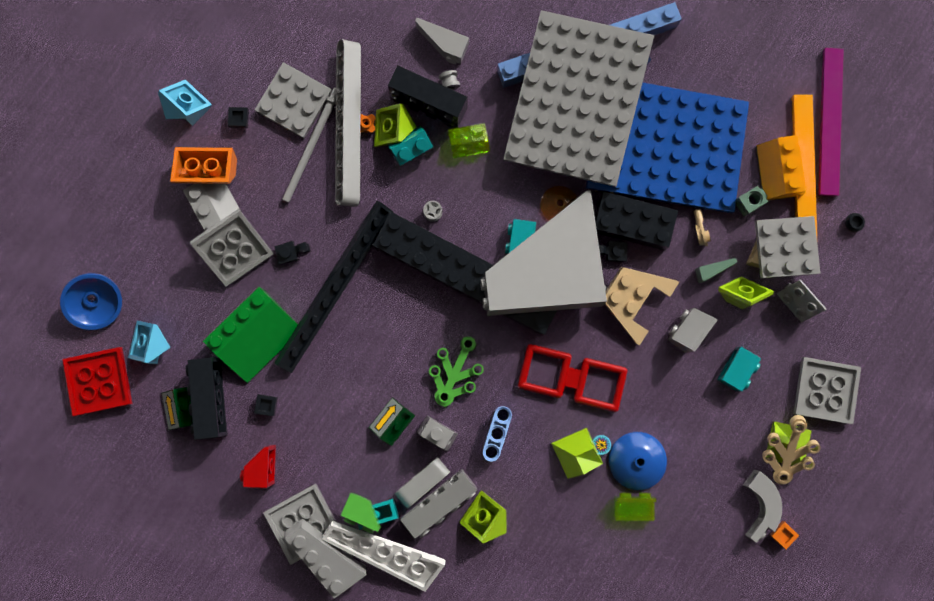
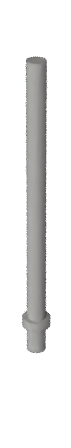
M336 87L333 88L330 97L327 96L326 98L327 103L282 198L286 202H290L331 110L336 105Z

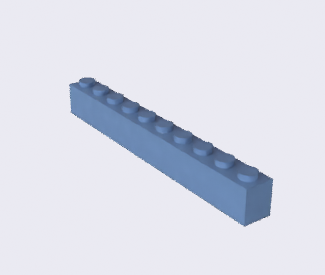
M674 2L613 23L610 26L657 35L677 28L682 18ZM530 53L498 64L497 73L503 88L523 81Z

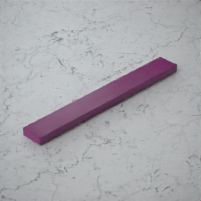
M840 48L823 49L818 196H839L844 49Z

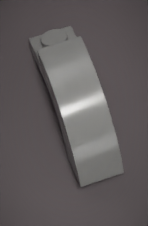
M753 470L743 486L757 497L760 504V512L745 536L757 543L758 540L761 541L765 537L767 528L774 532L778 528L782 516V501L774 483L762 472Z

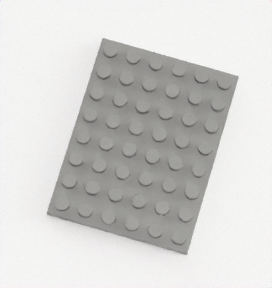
M541 10L504 161L616 187L654 35Z

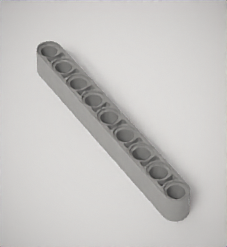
M344 39L338 41L336 48L335 202L341 206L357 207L360 201L361 46L358 42Z

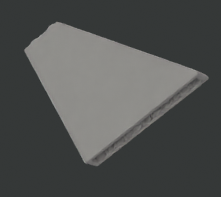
M591 190L583 193L485 272L483 279L480 280L481 291H485L483 309L487 310V316L602 307L607 302Z

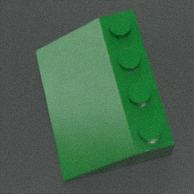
M258 287L203 342L236 374L249 383L285 347L298 323L263 288Z

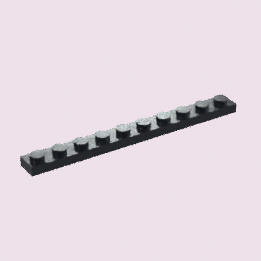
M376 201L274 362L277 366L290 373L294 371L372 247L390 212H394L380 201Z

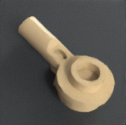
M701 209L693 212L697 224L695 226L699 245L708 246L707 242L711 241L709 231H704Z

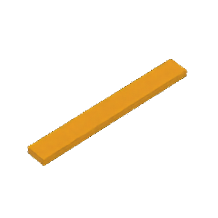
M793 95V135H798L806 192L803 196L795 197V218L814 216L817 236L813 95Z

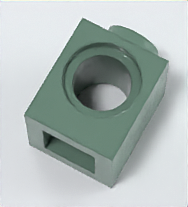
M756 186L736 199V206L744 217L767 203V195L763 189ZM749 196L755 198V205L750 203Z

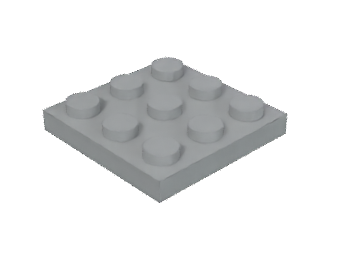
M283 62L256 106L255 111L305 139L326 104L327 96L330 97L332 89Z
M239 208L190 241L192 247L225 286H228L273 255L271 249Z
M814 216L755 221L760 279L820 274Z
M801 357L793 414L853 424L861 367Z
M317 484L263 512L290 565L301 560V558L285 540L286 530L301 519H304L324 534L332 521L336 522Z

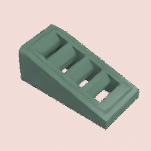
M732 258L696 268L695 273L698 283L705 282L735 265L737 259Z

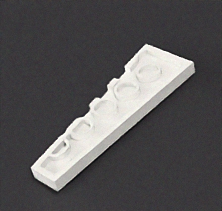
M335 521L330 523L322 537V540L426 592L445 566V560L435 555L427 554Z

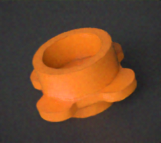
M361 114L360 133H373L375 131L374 121L376 118L373 114L369 116Z

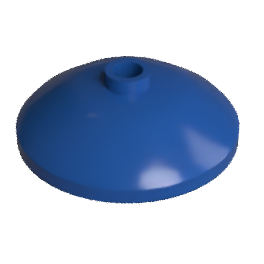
M87 273L73 278L65 285L60 297V307L65 318L74 326L86 330H96L110 325L118 317L122 308V296L118 286L108 277ZM93 295L95 299L89 300L88 296Z
M631 432L621 436L613 444L609 453V467L613 477L624 487L632 490H645L653 487L662 479L667 467V456L662 444L655 437L644 432ZM642 458L643 464L639 466L637 460Z

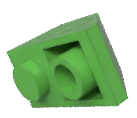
M350 493L340 516L345 517L344 521L355 526L356 523L363 525L362 529L373 534L374 531H380L381 526L371 500L355 493Z

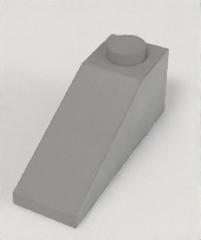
M416 17V28L446 58V61L452 64H461L469 45V37Z

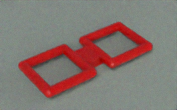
M533 344L527 346L518 381L520 389L561 398L566 386L576 389L574 395L576 403L611 412L619 410L628 372L627 368L584 358L581 370L570 368L572 356L569 353ZM533 353L563 360L556 390L526 382ZM589 366L619 374L612 404L582 396Z

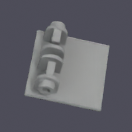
M801 279L793 284H787L784 287L785 289L777 293L801 322L826 310L824 305Z

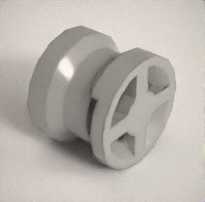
M449 70L439 75L443 86L452 90L460 87V83L456 78L457 71Z
M428 201L424 205L423 212L425 218L430 222L438 221L441 218L442 207L437 201Z

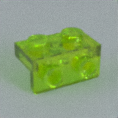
M485 123L448 130L453 158L490 152Z
M626 492L619 493V496H614V520L655 521L654 502H656V498L651 496V493H639V496H631V493Z

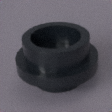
M852 213L845 219V226L851 232H858L865 225L864 217L858 213Z

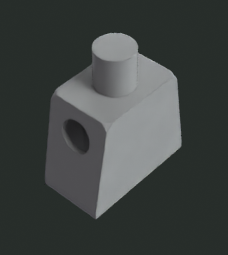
M428 415L417 431L423 438L448 451L458 433Z

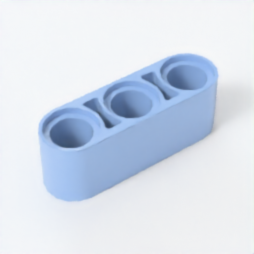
M505 406L495 409L483 446V456L491 462L496 461L501 454L512 418L511 410ZM501 409H505L508 412V417L505 420H499L497 416L498 411ZM495 428L502 430V436L499 439L492 437V431ZM487 448H496V455L488 457L486 455Z

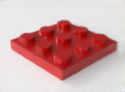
M122 347L62 359L72 416L133 404Z

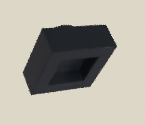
M229 107V128H248L249 109L247 107Z
M257 394L254 413L275 416L278 397Z

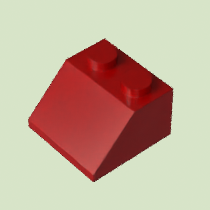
M276 445L264 447L244 466V470H241L240 481L243 482V487L267 488L275 484Z

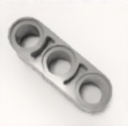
M437 457L402 486L395 495L408 509L447 476L450 471Z

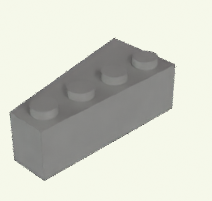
M461 469L402 516L400 520L414 538L418 536L422 538L430 531L429 527L433 524L438 525L441 523L447 513H453L461 506L460 503L473 497L476 494L477 487L464 470Z
M301 519L286 530L285 540L335 599L366 576V565L354 559L351 554L322 540L323 533L304 519Z

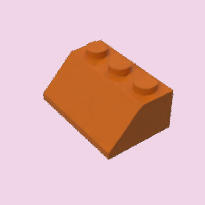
M175 147L170 182L230 184L236 176L237 157L233 148Z

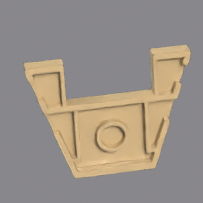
M620 267L605 291L607 299L605 306L620 322L632 340L640 346L648 330L634 322V317L653 287L670 297L679 282Z

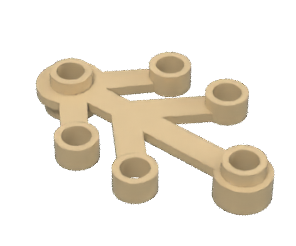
M795 415L789 421L792 433L787 449L781 443L777 433H771L767 437L769 445L775 447L783 458L782 465H780L775 459V454L772 450H765L762 453L763 460L774 469L773 479L778 484H787L793 479V474L803 469L812 470L815 467L811 457H804L801 462L791 466L792 461L807 453L816 454L820 451V445L816 440H810L806 445L796 450L800 434L807 429V423L803 416Z

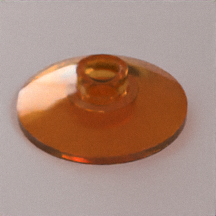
M551 187L541 198V211L544 217L550 221L575 201L577 197L567 187ZM558 200H561L563 202V206H558L556 202Z

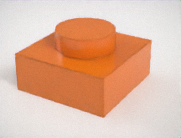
M784 521L778 525L775 532L772 531L770 534L785 550L799 536Z

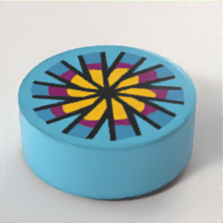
M597 435L592 439L600 455L610 451L611 441L608 437Z

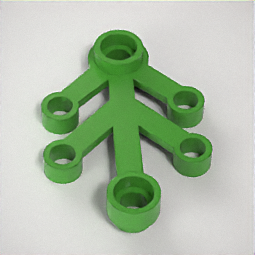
M467 336L462 339V350L453 369L448 358V350L440 348L437 351V356L441 359L448 377V381L444 386L440 377V368L434 365L429 369V374L434 378L438 389L435 393V400L440 406H449L453 402L454 397L467 392L472 393L476 389L475 383L469 381L464 386L452 390L455 382L473 375H481L484 371L481 364H475L473 368L460 372L468 353L476 347V342L472 337ZM467 340L472 342L470 348L464 345ZM441 350L446 351L447 355L445 357H440L439 352ZM476 366L481 367L482 370L480 373H476L474 371V368ZM432 368H438L439 372L437 375L431 373ZM467 384H473L474 389L468 391L466 389ZM446 393L448 395V399L446 401H443L441 399V394Z

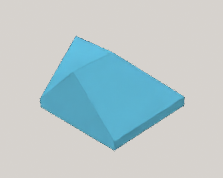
M186 80L158 91L166 119H185L193 126L212 106Z
M142 321L136 322L128 358L144 363L158 364L159 355L170 348L158 325Z

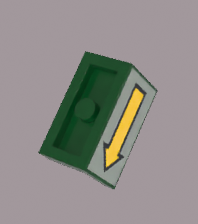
M187 387L162 392L168 431L191 426L193 424V418L189 414L191 396H188Z
M392 397L368 428L381 440L392 446L416 415Z

